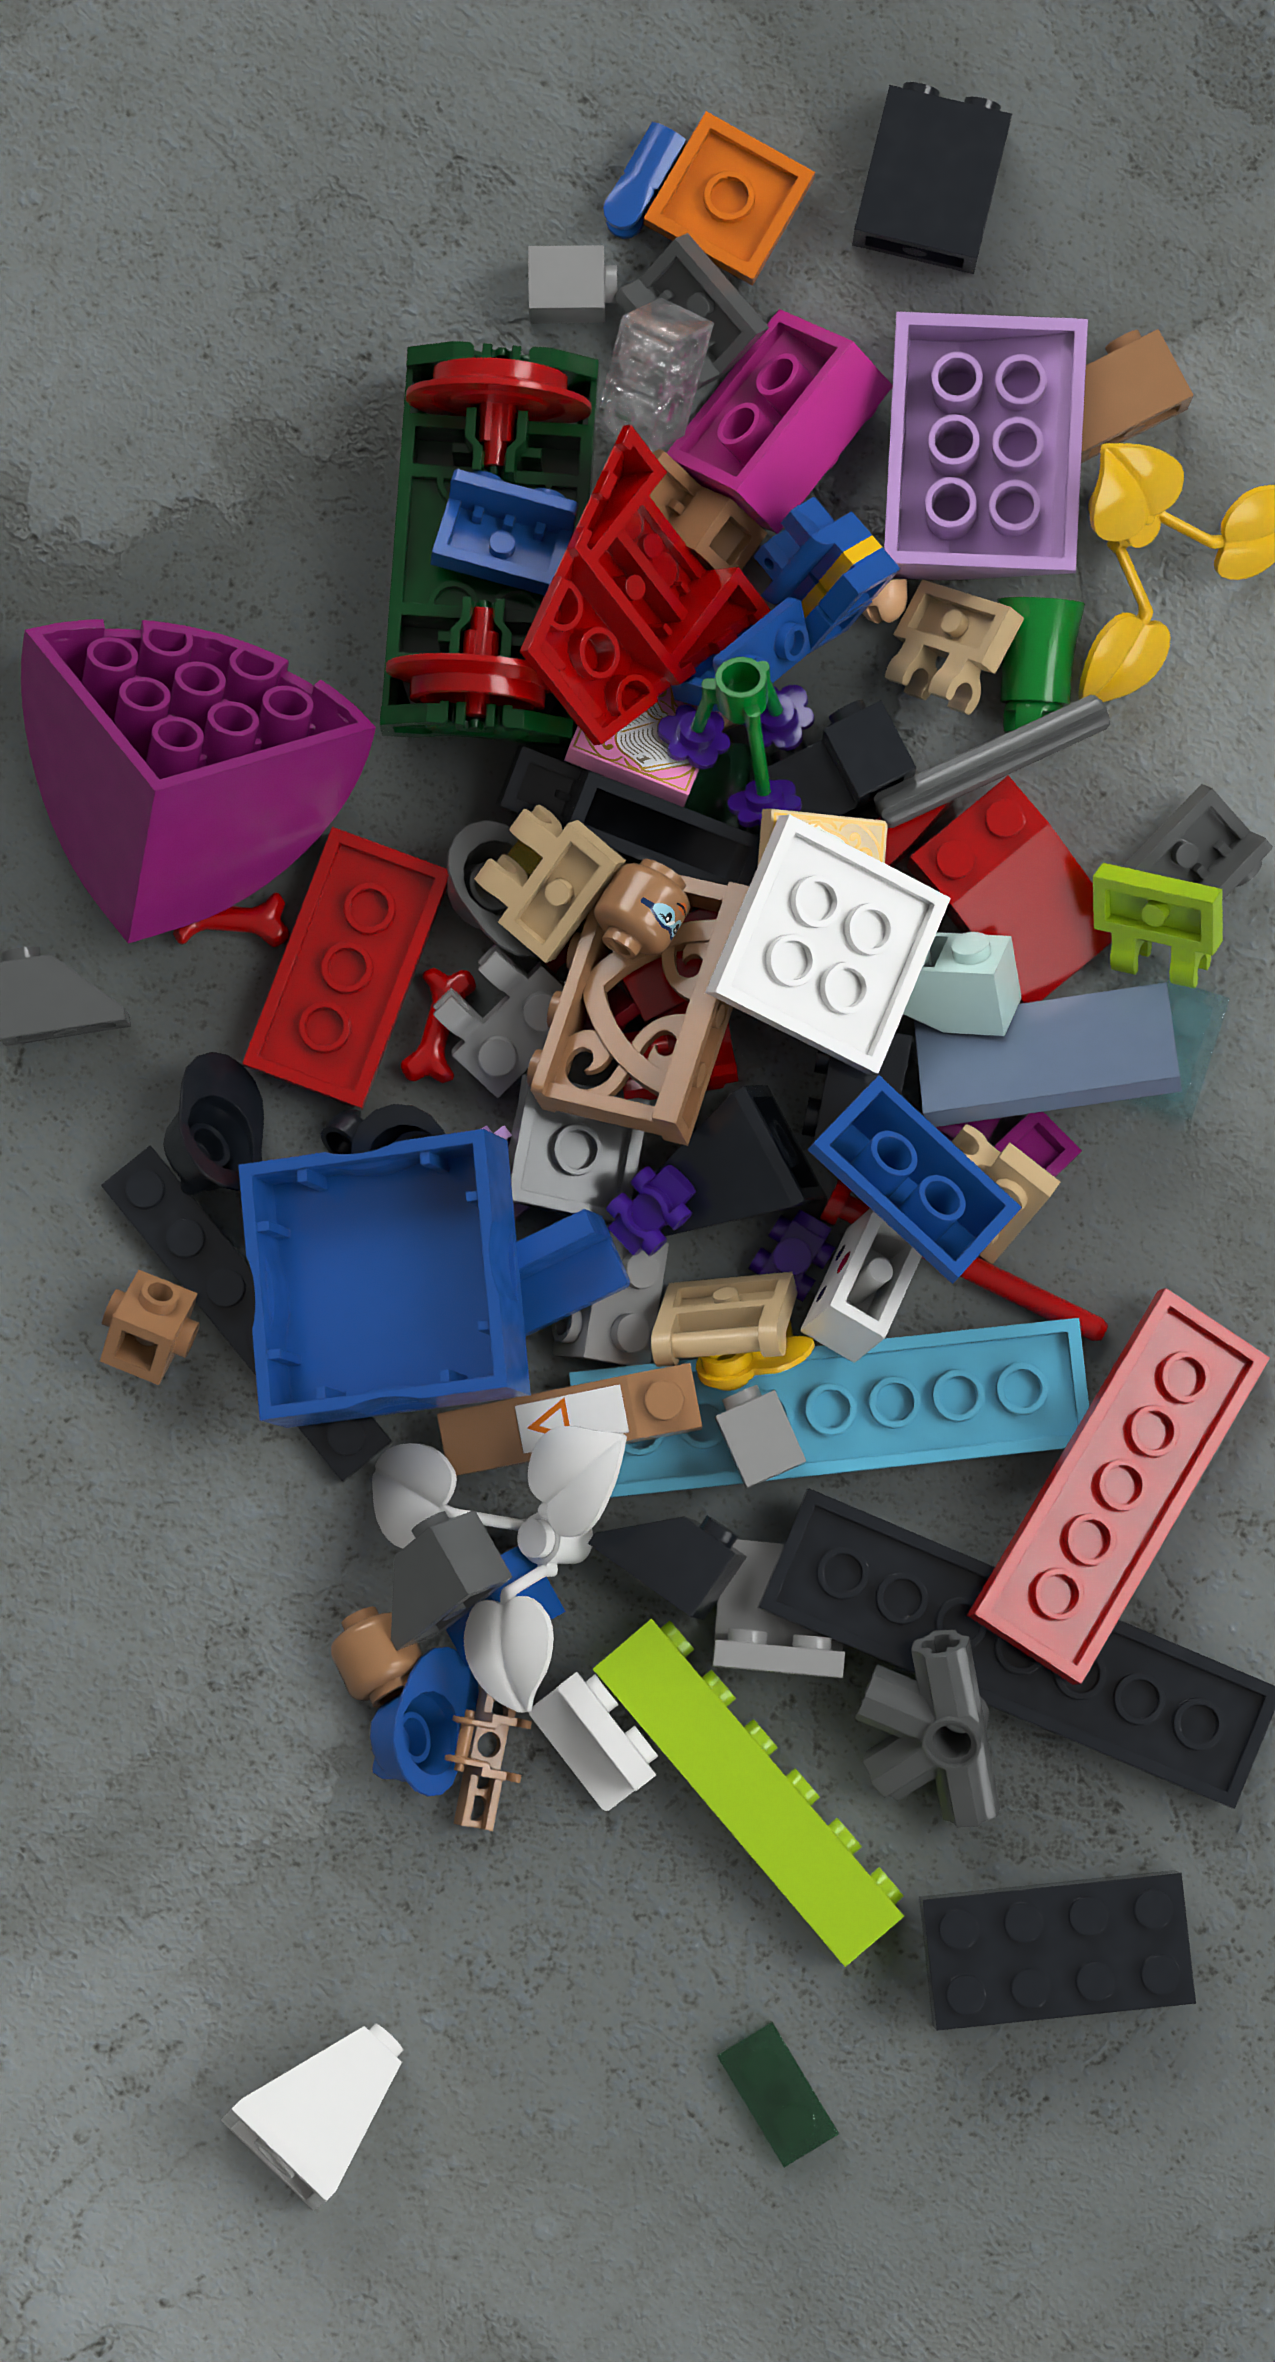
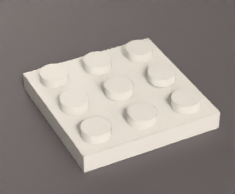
M791 814L779 815L705 993L866 1074H878L951 898Z

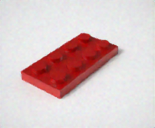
M332 827L242 1062L243 1066L363 1110L446 892L449 876L447 869Z

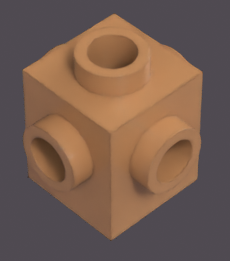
M138 1270L128 1290L124 1292L116 1289L108 1303L102 1325L109 1327L100 1362L159 1385L174 1356L179 1355L186 1358L194 1343L200 1322L190 1318L198 1293Z

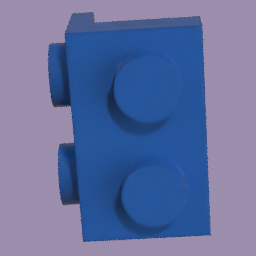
M456 469L451 479L449 499L432 550L431 565L545 596L574 534L578 503L574 500L566 499L561 493L552 489H530L504 482L500 477L490 472H467Z
M787 597L757 623L750 625L738 634V638L720 653L712 654L695 667L696 673L680 685H672L674 700L699 706L702 698V681L706 678H715L720 665L736 657H747L758 662H768L770 665V679L774 683L811 652L801 600ZM714 704L712 711L720 712L717 704Z

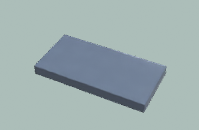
M1167 982L1018 1004L1005 1036L943 1033L914 1019L923 1116L935 1127L1182 1092Z

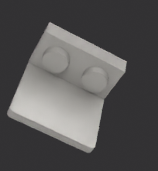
M736 1540L733 1547L747 1556V1558L718 1599L712 1667L843 1678L845 1652H842L843 1644L757 1608L784 1544Z

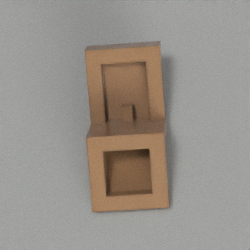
M650 445L649 449L667 471L666 475L649 495L703 567L707 570L739 567L742 570L768 533L731 498L702 487L665 451Z

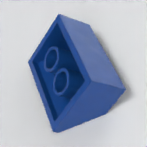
M880 1075L808 1148L812 1155L952 1284L1022 1208Z

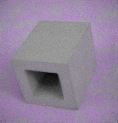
M604 245L528 246L530 324L605 323V303H617L614 297L617 293V265H605Z
M754 1385L722 1400L726 1411L716 1415L715 1420L746 1489L806 1462L775 1390L762 1395L758 1385Z

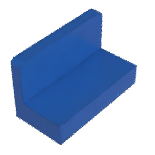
M583 1209L516 1242L525 1337L616 1294L630 1285V1279L603 1216L587 1209Z

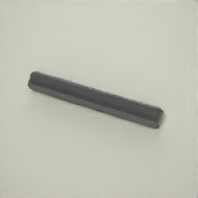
M1089 695L877 793L873 798L877 815L880 820L886 821L888 828H894L1104 731L1110 725L1107 708L1096 695Z

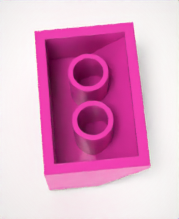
M781 309L768 322L767 326L769 329L736 363L667 451V454L702 487L731 498L758 525L776 534L783 528L781 524L783 519L792 509L803 503L824 474L835 465L839 455L863 424L874 415L878 405L893 387L852 340Z

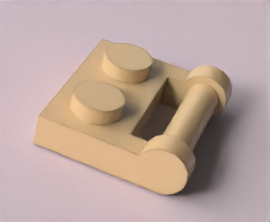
M793 1272L669 1283L651 1335L652 1356L656 1367L678 1365L681 1358L760 1351L763 1357L784 1356L786 1352V1330L797 1297Z

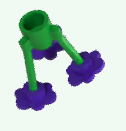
M747 657L731 658L720 665L715 678H706L702 681V698L697 711L690 705L679 706L674 716H666L660 720L657 726V734L663 742L669 744L667 753L671 759L675 761L687 759L695 768L709 769L715 765L718 754L727 752L730 746L729 737L722 733L724 729L723 717L718 712L712 711L714 704H717L718 710L729 721L735 724H744L748 732L755 781L746 785V791L733 794L728 800V808L732 814L738 816L741 826L754 827L758 824L761 826L762 809L800 811L802 808L801 799L796 796V787L793 782L785 779L769 780L765 748L774 743L781 750L789 751L795 749L802 742V730L808 729L814 724L815 716L812 710L806 707L808 696L801 686L788 685L780 691L777 687L773 686L770 679V665L768 662H758Z

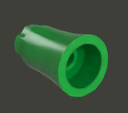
M1004 597L997 599V603L1011 607L1024 617L1002 660L1000 702L1006 703L1003 715L1004 733H1009L1070 704L1076 643L1085 603L1045 597Z

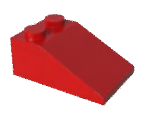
M1009 775L909 858L907 868L919 882L951 898L945 913L962 933L980 932L985 935L1012 937L1022 997L1021 1003L1043 1001L1112 943L1111 932L1094 929L1092 881L1049 822Z

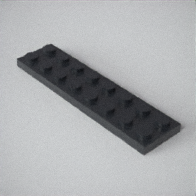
M806 1489L757 1608L827 1638H832L834 1641L915 1675L911 1651L914 1641L930 1635L933 1631L956 1630L960 1635L969 1636L979 1694L988 1706L1228 1808H1236L1275 1711L1274 1685L1121 1620H1118L1082 1684L1072 1685L967 1616L992 1574L994 1566L815 1490Z

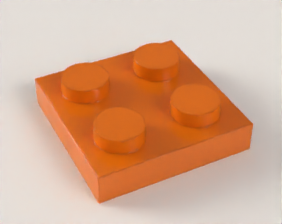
M706 111L644 216V225L672 241L688 233L716 266L753 286L813 183L815 172Z

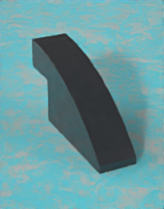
M521 745L517 747L496 802L497 805L521 813L523 809L532 812L536 805H541L559 820L562 829L568 823L579 820L613 850L639 860L650 859L657 861L672 869L678 875L727 886L729 882L750 886L758 868L759 836Z

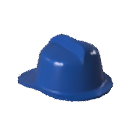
M450 1647L432 1648L421 1656L410 1672L403 1692L387 1700L375 1712L371 1722L370 1740L372 1752L375 1756L372 1770L377 1777L407 1782L414 1791L427 1797L442 1795L452 1786L458 1771L454 1770L455 1762L444 1759L445 1755H455L461 1723L453 1721L452 1718L453 1715L464 1717L466 1709L476 1711L479 1695L478 1682L469 1666H465L457 1650Z

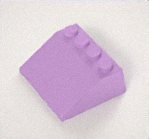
M896 312L884 544L885 551L901 568L893 578L965 580L1076 573L1088 319Z

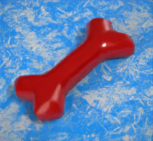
M275 892L261 905L253 908L231 906L204 920L175 929L173 935L179 944L184 945L193 935L204 930L248 932L258 935L271 947L276 948L282 945L289 937V929L281 921V915L286 903L282 896Z
M434 967L424 971L422 974L423 979L430 987L432 1004L420 1045L416 1051L402 1060L400 1066L404 1076L409 1081H417L425 1076H430L443 1084L454 1079V1073L448 1066L445 1057V1047L450 1030L433 1015L436 1011L433 1005L450 988L455 990L464 999L475 991L476 983L472 974L467 970H460L452 975H446Z

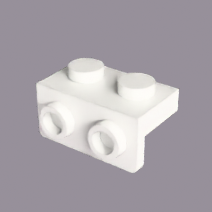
M576 1672L532 1706L529 1715L601 1809L609 1811L632 1792L637 1791L656 1776L649 1763L656 1759L658 1755L636 1726H633L625 1733L609 1712L619 1704L596 1674L587 1681H584L581 1675Z

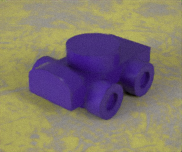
M672 1165L665 1166L658 1174L650 1166L643 1168L630 1182L639 1195L632 1201L623 1192L606 1207V1211L615 1219L608 1229L633 1256L639 1254L642 1250L648 1256L655 1254L668 1240L660 1230L667 1225L676 1230L692 1215L691 1210L685 1204L696 1193V1190L691 1182Z
M800 1209L792 1221L781 1215L768 1235L778 1242L773 1253L761 1247L748 1269L758 1275L793 1272L797 1289L796 1298L803 1302L816 1281L805 1274L810 1264L813 1263L823 1269L835 1250L834 1246L825 1242L832 1229Z

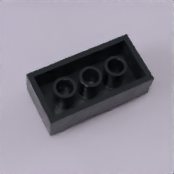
M1176 1870L919 1896L932 2024L936 2031L1196 2004L1182 1873Z

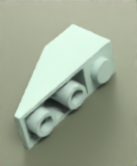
M936 932L903 1014L943 1033L1005 1036L1022 998L1012 937L985 935L980 932H967L963 934Z

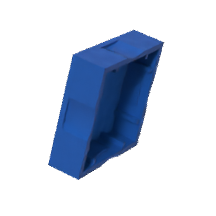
M478 1129L397 1141L383 1148L364 1153L332 1154L322 1152L238 1165L245 1250L255 1287V1315L252 1335L260 1421L290 1428L531 1395L508 1141L486 1129Z

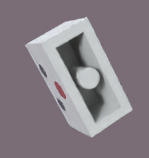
M870 1208L847 1228L800 1331L855 1363L885 1339L922 1256Z

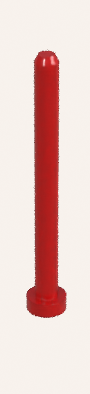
M838 1179L819 1219L833 1226L838 1218L853 1224L870 1207L863 1201L851 1196V1190ZM977 1257L960 1276L1050 1321L1079 1318L1081 1336L1091 1341H1101L1107 1331L1108 1324L1102 1317Z

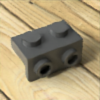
M688 233L675 238L638 280L623 286L614 296L615 300L625 310L627 318L633 327L650 339L667 359V364L671 371L678 378L686 381L694 390L725 376L769 329L767 324Z
M1201 784L1122 867L1222 889L1223 901L1235 887L1247 883L1259 872L1262 866V859L1272 850L1273 846L1265 837L1251 832L1213 788Z

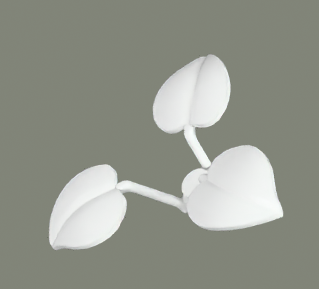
M562 1426L549 1430L536 1443L528 1466L529 1487L534 1496L542 1501L538 1507V1513L533 1514L528 1519H516L476 1512L485 1526L518 1531L517 1542L520 1551L531 1562L538 1565L534 1570L504 1587L500 1594V1602L484 1600L475 1604L469 1614L464 1632L465 1655L475 1679L493 1699L514 1711L522 1713L531 1712L535 1693L546 1675L551 1661L554 1641L553 1626L549 1615L542 1605L528 1596L516 1597V1595L544 1577L556 1576L558 1572L557 1564H577L585 1560L589 1555L592 1546L588 1542L593 1536L592 1527L600 1519L606 1508L621 1468L627 1436L622 1433L597 1431L578 1426ZM416 1443L400 1444L387 1449L375 1464L376 1470L372 1476L375 1515L382 1533L395 1546L402 1549L415 1539L411 1530L423 1520L439 1512L445 1511L449 1519L470 1512L469 1510L457 1509L447 1505L456 1487V1472L450 1461L435 1448Z

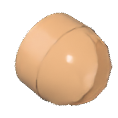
M892 579L878 596L872 600V603L862 614L868 620L877 624L883 620L891 623L898 619L906 609L908 598L907 579Z

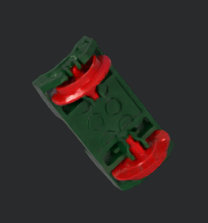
M463 341L407 347V371L384 682L380 711L382 736L409 738L455 736L510 740L541 747L569 748L574 736L575 721L559 701L556 702L550 714L540 713L545 706V694L552 692L520 652L544 595L431 565V555L449 499L451 479L456 469L467 472L486 471L497 475L504 482L530 489L548 488L555 490L566 499L574 500L578 503L576 529L592 493L599 360L550 347L536 346L529 350V354L522 355L521 346L513 345L512 351L505 347H498L496 350H493L492 344L483 343V349L480 352L474 349V345L471 342ZM402 681L410 683L409 699Z

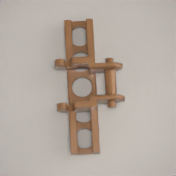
M480 1686L476 1711L466 1709L464 1717L453 1715L452 1720L456 1723H461L455 1755H445L444 1760L455 1762L454 1770L463 1772L454 1824L493 1831L503 1780L520 1783L522 1776L516 1773L501 1771L509 1726L531 1729L532 1721L515 1718L516 1711L502 1705L503 1715L491 1713L495 1699ZM491 1732L497 1740L496 1749L491 1755L482 1756L478 1750L479 1738L483 1734ZM479 1776L490 1778L486 1786L477 1788ZM475 1796H480L484 1802L483 1814L479 1818L471 1820Z

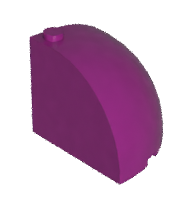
M103 619L61 622L26 629L24 631L21 657L22 708L29 753L42 800L57 838L72 868L93 900L128 944L204 920L228 909L267 885L293 864L320 837L337 816L361 776L369 756L376 727L354 704L324 681L319 680L313 686L306 680L287 671L289 661L279 655L219 633L185 625L142 620L140 630L105 629Z

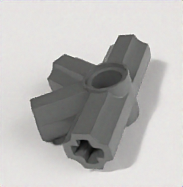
M956 1630L933 1631L930 1635L915 1640L912 1645L911 1651L917 1681L880 1665H877L874 1669L855 1719L892 1735L868 1749L864 1755L863 1763L869 1772L870 1782L884 1798L888 1796L896 1801H899L935 1778L943 1820L954 1823L956 1828L978 1827L982 1822L997 1817L1000 1810L986 1732L989 1722V1709L985 1700L979 1694L969 1636L960 1635ZM946 1725L958 1726L964 1729L966 1732H955L953 1730H950Z

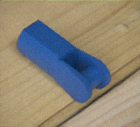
M652 121L624 169V174L620 177L605 201L603 209L607 227L615 237L621 239L632 238L642 230L644 216L687 144V140L662 124Z

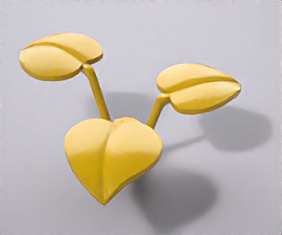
M1107 443L1101 445L1099 476L1095 490L1088 503L1090 524L1093 531L1100 538L1108 541L1107 547L1116 554L1138 604L1137 616L1128 612L1118 614L1099 632L1084 664L1078 691L1079 700L1089 695H1096L1102 702H1106L1138 690L1157 674L1170 648L1171 637L1167 626L1161 621H1150L1153 616V608L1127 552L1128 546L1141 548L1151 543L1158 535L1162 523L1209 548L1218 549L1214 560V569L1221 577L1230 580H1241L1258 575L1275 563V485L1259 486L1242 494L1230 506L1223 517L1221 535H1211L1165 511L1178 499L1184 482L1182 465L1172 455L1163 450L1141 444Z

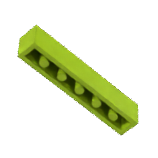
M651 1618L597 1664L593 1670L846 1967L904 1917L895 1906L904 1895L880 1867L870 1875L853 1856L862 1846L838 1818L834 1819L828 1826L811 1807L820 1796L798 1770L794 1768L785 1776L769 1756L778 1747L758 1723L752 1719L744 1727L727 1708L736 1700L735 1696L711 1669L703 1677L697 1673L685 1658L695 1649L669 1620L659 1628Z

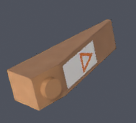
M691 1363L535 1393L530 1396L516 1397L437 1414L444 1455L453 1466L456 1476L529 1463L532 1451L538 1440L546 1432L556 1427L578 1426L597 1431L622 1433L627 1436L626 1444L702 1430Z

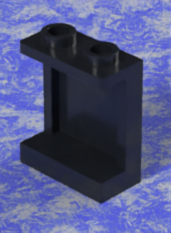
M906 82L903 84V88L889 85L854 228L852 246L974 274L1012 114L1000 111L1001 106L998 103L982 97H966L964 102L939 97V90L923 83Z

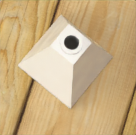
M375 2023L370 2030L363 2026L242 2098L221 2121L312 2210H315L325 2203L337 2190L402 2063L397 2057L403 2051V2048L380 2025Z

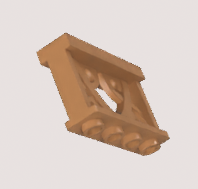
M679 875L685 881L686 887L683 891L689 899L690 906L719 912L717 919L682 923L669 946L662 954L645 955L638 953L635 959L625 958L615 952L608 956L610 948L602 941L605 932L598 925L594 917V909L598 901L588 913L582 933L576 932L570 941L566 960L569 973L563 991L557 990L551 998L547 1012V1025L550 1029L543 1050L537 1049L529 1063L527 1083L543 1110L565 1112L661 1135L663 1140L688 1146L733 1006L705 992L750 886L729 882L727 886ZM683 951V962L685 965L691 959L703 961L698 975L690 978L679 975L676 963L677 952ZM662 957L663 971L670 986L681 998L689 1002L686 1014L668 1015L651 1022L639 1032L631 1044L615 1021L607 992L633 971ZM589 1015L595 1030L583 1031ZM671 1035L677 1039L672 1054L668 1056L660 1055L655 1044L648 1060L643 1056L648 1047L660 1036ZM587 1051L593 1054L592 1064L584 1070L586 1075L602 1072L609 1066L612 1058L618 1064L612 1076L595 1088L580 1089L570 1083L568 1078L573 1059L580 1052ZM631 1077L643 1088L658 1096L656 1105L651 1106L614 1096Z

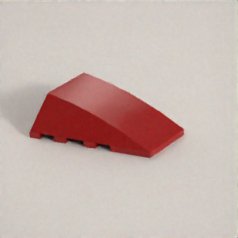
M631 424L623 425L520 649L521 654L593 745H602L656 704L658 702L657 697L672 685L682 684L696 673L695 667L712 654L720 653L738 638V634L750 625L757 623L771 611L739 567L705 570L686 546L685 542L649 496L666 475L667 471Z

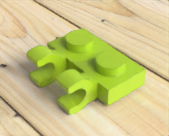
M1102 863L1093 875L1094 929L1112 933L1111 969L1136 975L1139 966L1138 956L1148 957L1151 954L1152 942L1171 946L1170 982L1195 989L1198 985V969H1209L1211 955H1214L1223 942L1222 889Z

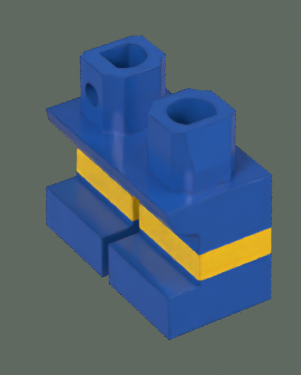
M812 497L792 509L781 522L785 530L771 537L754 555V558L773 580L761 594L766 601L779 605L787 597L801 600L811 652L846 632L901 569L852 511L835 521L816 497Z

